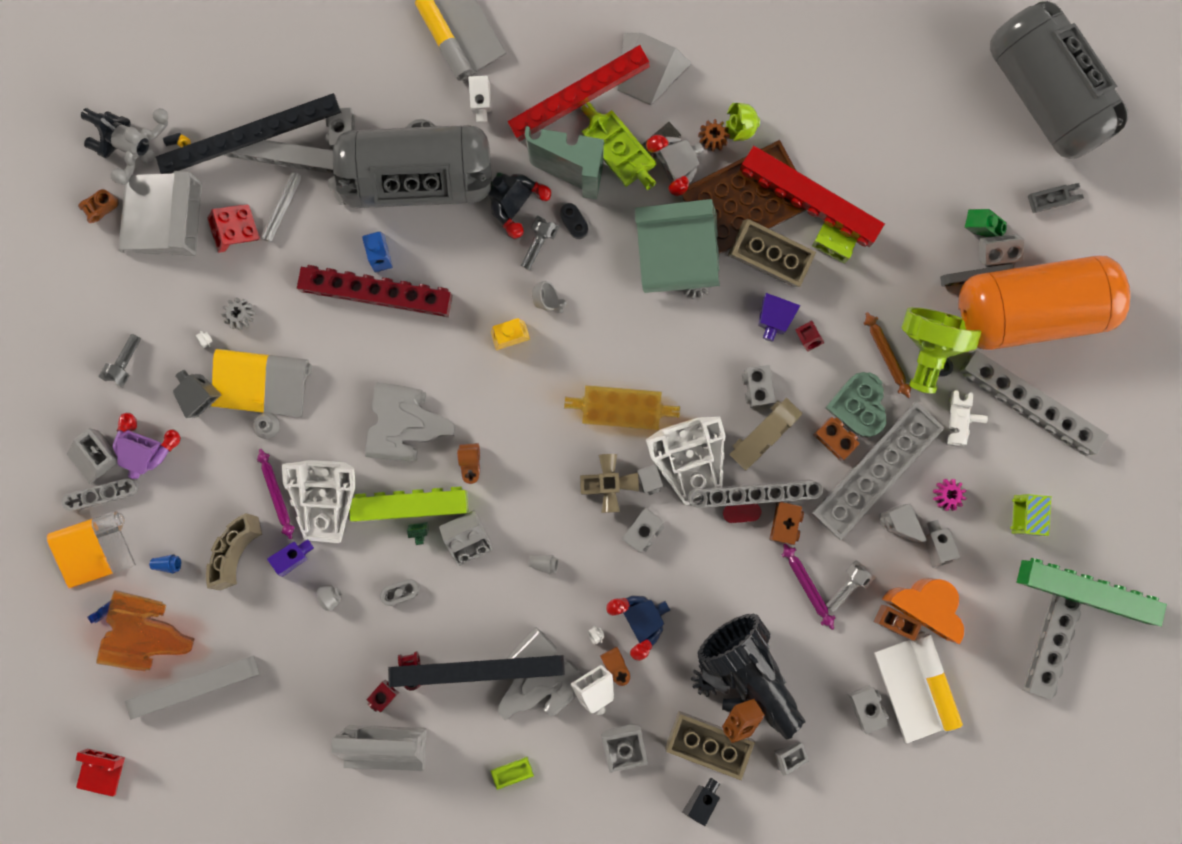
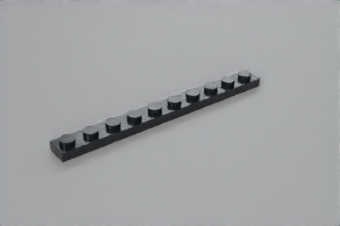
M332 93L155 156L160 173L171 174L174 171L183 170L342 112L336 95Z

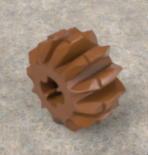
M714 119L712 124L708 120L706 121V126L701 125V132L698 133V137L701 138L699 143L705 144V150L711 147V152H714L715 148L721 151L722 145L727 146L730 134L727 133L729 128L723 127V121L717 124V119Z

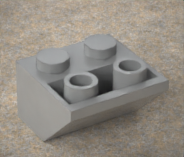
M89 428L76 438L67 452L69 458L89 484H92L118 463L111 445L101 432Z
M474 510L439 526L443 541L458 566L493 550Z

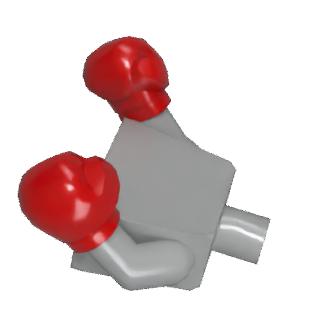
M662 135L650 137L646 142L647 150L651 153L655 152L671 182L668 187L669 192L674 196L684 194L697 171L696 166L699 164V160L696 156L704 152L702 145L698 142L691 146L688 140L682 141L678 137H664Z

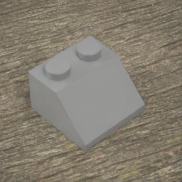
M902 504L880 513V523L888 532L912 542L926 541L911 504Z

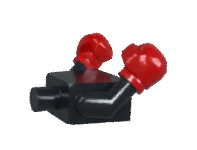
M503 174L501 177H495L492 181L494 187L489 192L491 212L502 224L508 236L516 239L523 235L524 229L521 223H515L512 220L532 192L541 201H548L551 198V189L547 185L540 184L537 181L534 182L522 174H512L511 176Z

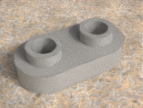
M404 580L385 587L380 593V599L385 605L392 606L417 596L419 586L414 580ZM408 585L413 588L411 593L406 591ZM389 592H393V593H394V598H393V599H389V597H388V593H389Z

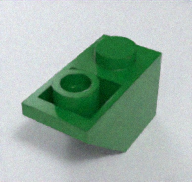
M969 209L965 228L973 234L984 237L1003 236L1007 230V222L990 209Z

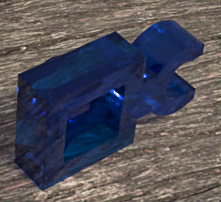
M114 598L87 618L91 624L97 623L107 615L111 617L121 611L120 607L125 605L122 598Z

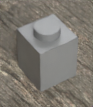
M656 465L637 470L644 493L648 492L649 495L660 492L659 488H662L663 484Z

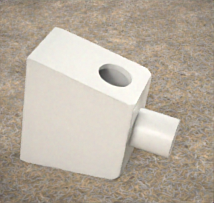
M488 76L468 77L470 107L472 112L476 113V122L485 123L487 122V112L492 111L490 81ZM480 100H484L482 104H478Z
M602 665L571 683V687L579 702L590 713H595L596 715L604 714L605 706L614 699L613 676Z

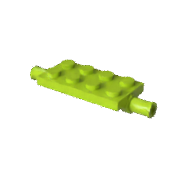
M590 102L586 103L588 108L583 105L581 111L588 117L590 124L582 131V134L587 137L604 139V161L622 184L627 187L639 179L646 190L651 189L649 185L653 188L656 181L649 175L648 171L656 166V162L614 111L611 110L607 114H601L595 110Z

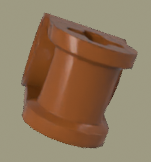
M101 189L89 198L81 201L78 207L80 210H83L89 223H95L116 209L119 200L114 194Z
M618 647L600 655L606 669L612 674L614 682L619 686L627 685L631 676ZM620 671L623 674H627L625 676V681L623 682L621 679H616L618 677V672Z

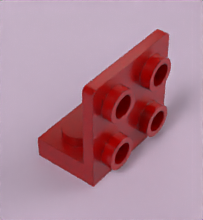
M248 204L212 209L207 217L218 253L226 252L231 244L257 241L260 238Z
M88 748L78 752L75 761L82 762L76 788L112 797L115 796L125 757Z

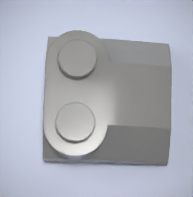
M629 724L608 729L601 734L610 773L648 765L640 726Z

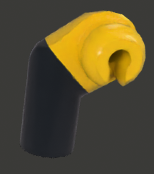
M181 133L163 137L166 147L177 144L180 147L191 144L190 139Z

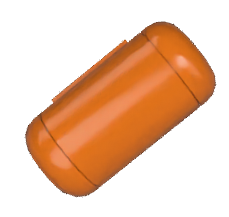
M1090 256L971 276L965 281L960 290L958 310L961 311L966 330L981 331L978 349H1001L1114 330L1126 319L1131 299L1130 285L1127 275L1117 261L1108 256Z

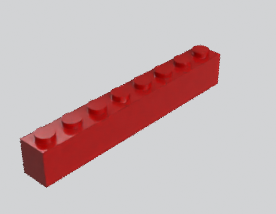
M638 45L507 122L520 142L526 139V126L530 127L531 135L585 105L587 102L592 101L649 68V60L641 45Z
M754 145L740 167V171H742L745 177L754 178L759 181L758 183L762 187H769L775 191L777 196L789 199L794 206L802 207L807 210L809 215L821 218L827 226L836 227L840 230L841 234L846 237L851 236L863 247H870L885 225L882 221Z

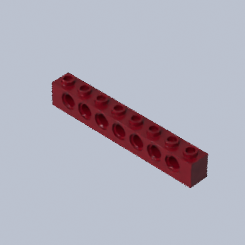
M314 265L301 266L296 288L302 293L448 318L453 298L449 289L443 287L431 289L429 285L425 284L413 286L411 282L400 281V283H396L392 279L384 277L378 280L374 279L372 275L363 274V277L356 276V273L345 271L344 274L337 273V270L332 268H326L325 271L320 270L319 267ZM319 277H324L323 283L316 285V280ZM342 280L341 287L335 288V282ZM361 283V288L358 291H353V286ZM379 286L380 291L377 294H372V289ZM392 290H399L396 297H390ZM411 293H417L415 300H408ZM435 296L436 301L433 304H428V297Z

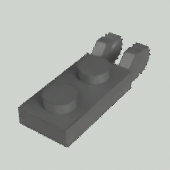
M1080 183L1068 186L1062 185L1029 194L1028 199L1032 213L1068 205L1084 199L1083 194H1077L1072 197L1069 195V191H1075L1080 188Z

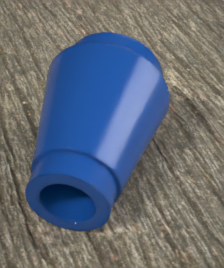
M175 554L152 558L149 566L151 570L174 574L181 569V558Z

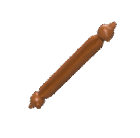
M866 312V319L863 324L870 327V333L895 383L900 386L898 393L910 398L912 387L906 383V377L881 327L876 324L878 317Z

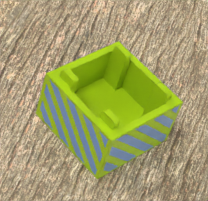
M1014 495L1012 502H1014L1012 526H1010L1012 534L1049 536L1052 496Z

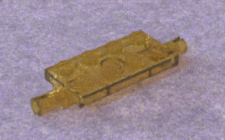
M585 385V396L582 398L565 396V402L568 403H564V409L581 410L583 412L582 424L659 430V421L662 416L675 418L680 416V406L663 405L661 403L662 392Z

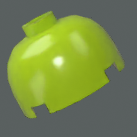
M732 103L727 111V114H730V119L726 120V127L729 128L727 133L730 134V139H734L733 141L750 139L760 126V118L756 110L751 105L745 103Z

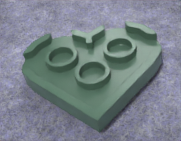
M861 372L852 376L825 407L850 430L866 438L880 433L887 423L886 410L880 403L884 397L883 383L878 376L871 372Z

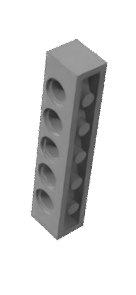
M1053 594L1022 689L1052 700L1057 693V682L1063 674L1064 669L1062 666L1064 660L1069 655L1068 647L1070 640L1075 636L1074 627L1080 619V608L1082 605L1070 600V606L1066 607V599ZM1063 616L1065 623L1061 626L1059 619ZM1056 635H1058L1059 642L1057 644H1054L1053 639ZM1052 653L1053 661L1049 663L1048 656ZM1046 672L1048 677L1047 680L1043 682L1042 675Z

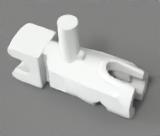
M952 391L949 399V406L951 408L948 428L954 431V433L948 435L947 444L964 446L967 445L970 434L969 424L972 422L987 423L988 416L970 414V408L973 406L972 392L966 394L964 400H961L959 392Z

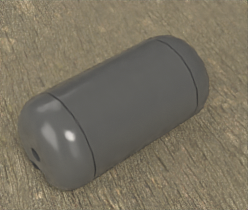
M1041 1L1033 6H1028L1010 18L994 33L990 41V51L993 58L1055 151L1061 157L1077 159L1110 140L1125 127L1128 121V109L1115 90L1118 86L1077 25L1070 23L1056 3Z
M460 125L351 130L341 134L333 148V172L336 180V190L343 203L353 208L476 203L485 199L491 191L490 145L486 134L476 126Z

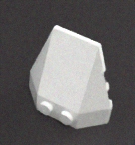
M720 416L688 420L663 428L646 439L651 459L685 506L690 504L688 502V494L691 490L722 487L725 432ZM715 492L712 497L720 495V492ZM700 493L695 494L693 497L694 503L702 500Z
M317 460L282 464L283 484L290 494L291 500L289 501L296 510L298 516L296 519L304 540L340 543L355 491L354 468L346 462Z

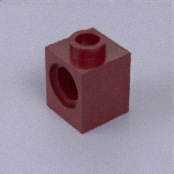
M812 320L795 329L807 352L824 344Z
M385 679L366 700L369 702L368 706L372 710L381 713L400 692L394 687H389V682ZM381 692L385 694V702H380L378 700V693Z

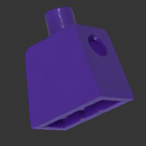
M766 293L762 300L758 323L759 327L765 328L763 339L773 342L776 333L783 335L798 312L800 305Z
M308 539L299 545L294 541L267 558L275 572L280 577H284L307 560L305 554L313 550L314 547ZM297 552V557L291 559V554Z

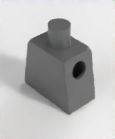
M182 370L175 376L180 384L173 390V394L185 418L199 417L221 396V393L201 374L188 375L186 370Z

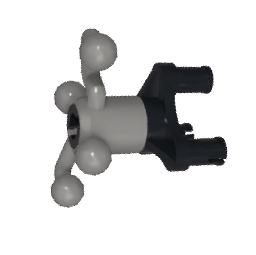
M88 108L83 109L88 114L81 112V119L94 124L100 135V141L87 137L84 141V147L97 152L103 158L110 157L116 149L125 152L124 159L127 167L125 171L120 168L114 169L111 172L112 181L122 185L127 184L135 169L137 157H140L144 163L154 161L155 153L149 149V140L157 138L167 127V111L161 108L156 109L153 112V118L159 124L152 131L145 128L139 132L135 128H130L131 122L124 116L119 117L109 111H106L104 114H98Z

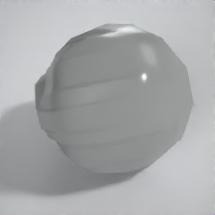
M541 281L532 290V299L535 307L543 310H552L557 313L564 312L562 307H565L567 303L564 299L558 300L556 289L551 282Z

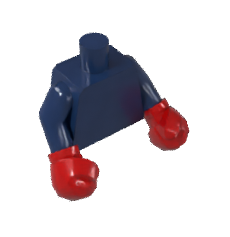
M631 595L627 598L612 599L606 606V611L611 616L624 614L639 641V644L630 650V656L637 661L647 658L652 646L658 641L663 632V625L665 623L661 616L671 611L666 601L655 606L652 600L645 596Z

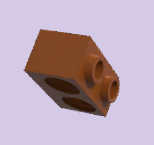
M830 417L813 436L839 461H843L860 443L857 441L858 437L853 432H848L843 428L844 424L838 418ZM828 426L834 428L835 434L833 436L827 434L826 429ZM842 439L846 440L849 444L847 450L843 449L840 445Z

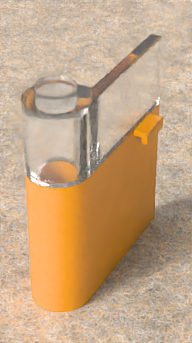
M113 511L47 534V542L68 589L136 565L121 532L123 524H125V518L122 513Z

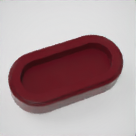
M758 504L731 505L723 509L722 515L728 523L753 522L760 518L762 511Z

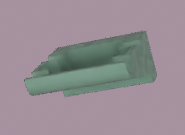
M526 126L525 138L530 163L534 167L582 189V197L597 200L604 164V139L579 135L577 144L570 146L566 143L567 133L542 129L541 136L538 139H532L530 127Z
M712 199L635 208L641 281L644 293L720 286L718 275L717 213Z

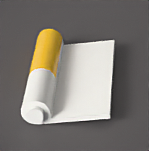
M926 631L919 632L915 641L907 640L874 652L905 743H910L941 730L951 731L963 726L931 634H926Z

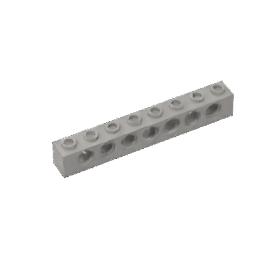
M977 350L969 355L959 371L963 374L964 379L979 384L981 390L993 393L998 401L1002 403L1007 402L1014 411L1020 414L1024 413L1031 422L1041 424L1045 427V431L1061 437L1062 442L1077 447V451L1085 456L1097 454L1108 437V434ZM980 369L986 371L985 378L980 375ZM997 379L1002 381V388L997 386ZM1013 390L1019 393L1018 399L1013 396ZM1030 400L1035 403L1034 409L1029 406ZM1046 411L1051 413L1050 420L1046 417ZM1063 421L1068 425L1067 430L1062 427ZM1079 432H1082L1084 435L1083 441L1079 438Z

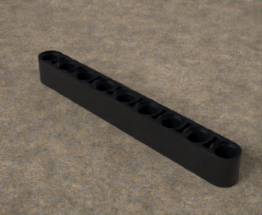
M564 655L388 667L389 687L565 675Z

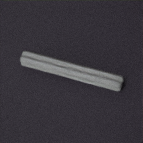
M296 172L291 173L261 235L264 240L272 241L302 179L300 174Z

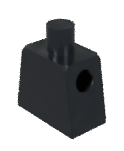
M710 777L705 787L699 785L682 813L697 823L706 826L720 799L715 794L720 783ZM706 795L707 800L703 802V797Z

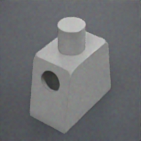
M938 520L928 522L927 525L930 533L925 536V543L932 567L949 564L959 559L960 555L949 528L942 530Z

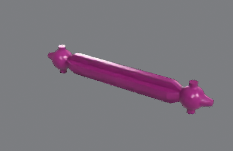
M261 448L259 449L257 462L262 463L261 469L279 522L283 526L281 533L289 539H293L295 527L290 525V518L273 468L268 462L270 455Z
M786 543L783 544L784 550L781 555L783 558H789L790 567L817 614L823 618L822 622H820L821 625L828 626L833 630V623L836 617L829 615L828 608L800 559L795 556L796 548L789 547Z

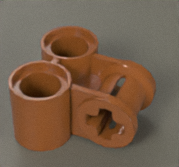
M479 443L459 445L457 455L458 464L461 466L462 479L468 484H473L478 481L480 475ZM472 470L474 476H470V473H468V471Z

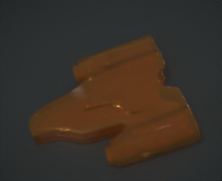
M115 590L106 618V622L112 627V630L106 632L105 637L101 640L96 664L145 672L151 669L153 659L150 656L187 654L192 650L195 638L181 634L173 625L151 618L164 616L166 604H163L162 601Z

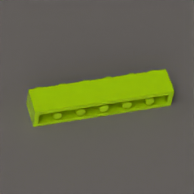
M462 486L451 487V491H443V488H432L431 492L424 493V489L412 490V494H405V491H393V495L386 496L385 492H376L372 497H366V493L354 494L355 498H352L350 506V522L469 513L467 490H462Z

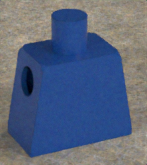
M379 231L362 236L368 262L374 272L393 268L385 234Z

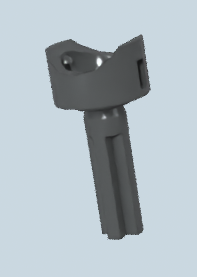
M536 216L531 229L535 230L537 234L534 236L521 264L522 267L528 270L531 269L545 242V238L554 240L560 226L553 222L547 223L542 217Z
M131 334L115 364L106 363L98 377L104 381H115L116 384L123 388L130 376L124 369L139 345L141 338Z

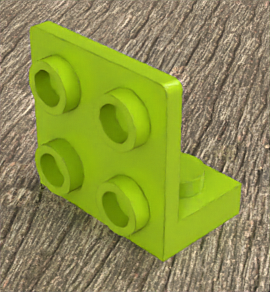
M823 223L812 247L845 264L850 259L857 240L851 236L846 237L836 227H829Z

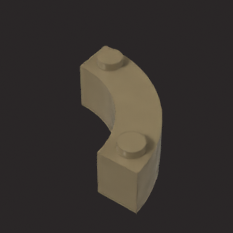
M787 397L782 402L778 400L770 408L772 412L743 441L739 439L732 446L734 450L729 455L745 471L803 414Z
M247 513L239 516L226 526L227 529L220 537H217L211 548L210 563H207L206 584L208 589L221 591L237 584L236 570L242 552L251 541L262 535L258 516Z

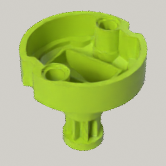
M919 307L907 308L901 329L920 349L914 379H911L909 386L922 393H936V383L940 370L944 368L946 359L977 349L981 331L966 330L964 320L952 314Z

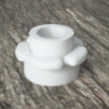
M200 331L199 334L195 335L203 349L211 346L210 343L213 341L207 332L203 333Z
M593 626L592 629L588 630L589 638L594 645L602 644V639H604L603 631L601 628Z

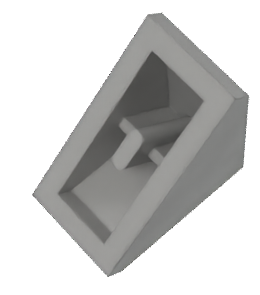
M797 743L773 751L778 768L783 776L809 762L803 743Z

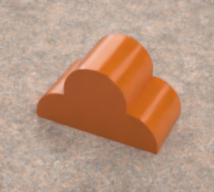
M923 578L918 580L911 589L893 588L886 592L881 599L905 615L923 623L924 627L945 640L959 645L962 642L964 625L955 614L959 606V594L950 582L942 579Z

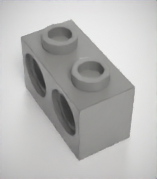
M1018 234L979 238V261L986 267H995L997 264L1014 265L1016 262L1023 261L1024 239ZM1013 247L1012 252L1008 254L1009 249ZM995 249L994 253L989 256V253Z
M770 366L746 368L744 374H742L743 385H747V392L745 393L746 403L750 404V408L773 405L775 397ZM753 373H758L761 376L760 382L752 380ZM755 392L763 393L764 400H756Z

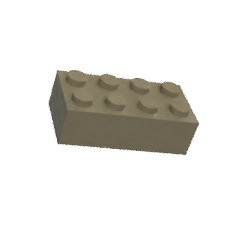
M747 219L742 222L727 256L795 288L801 287L816 251Z
M678 711L665 749L670 754L742 781L755 742L752 738L748 737L731 743L722 727Z

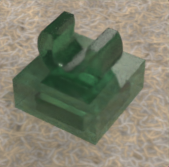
M428 522L408 525V538L415 537L416 545L424 544V536H427L429 531Z

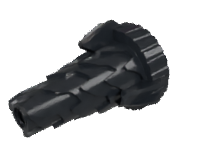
M752 613L736 617L711 633L700 646L697 654L698 662L702 666L701 677L725 695L730 693L731 687L732 690L736 689L744 702L755 699L765 715L763 717L764 720L786 740L791 739L806 721L799 712L793 696L784 685L787 682L781 675L779 667L769 651L770 646L768 643L771 634L757 614Z

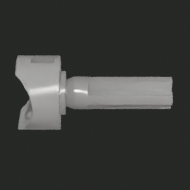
M857 560L846 570L850 579L846 581L845 585L826 605L833 612L855 591L858 585L867 588L876 578L866 571L865 566Z

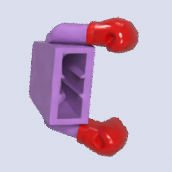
M126 412L119 417L116 430L117 435L112 447L118 459V465L128 469L129 478L138 479L140 474H145L148 470H153L161 464L168 452H171L180 443L181 437L175 429L168 430L161 444V442L134 433L132 431L137 428V419L132 413Z

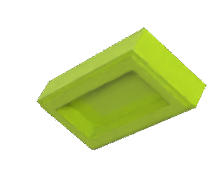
M528 756L490 771L497 790L534 776Z

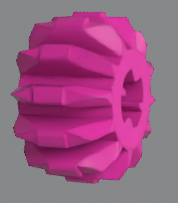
M943 479L942 483L936 484L938 489L933 490V493L937 494V497H934L933 500H939L937 507L943 506L944 511H949V509L956 511L957 506H963L960 500L967 499V497L962 496V493H965L967 490L960 489L962 483L956 484L955 479L950 481ZM947 492H952V495H950L952 498L947 497L949 495Z

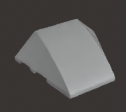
M624 33L622 55L641 45L649 60L650 67L619 84L618 91L652 105L674 80H677L680 74L691 65V62L675 47L644 33Z

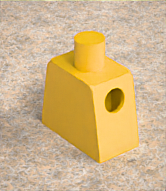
M519 318L495 325L490 332L496 351L530 340L525 321Z

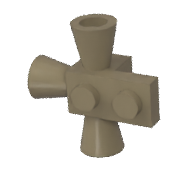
M617 454L598 455L603 473L580 475L581 495L604 494L601 513L620 512L616 493H620V489L639 492L638 472L619 477V473H615Z

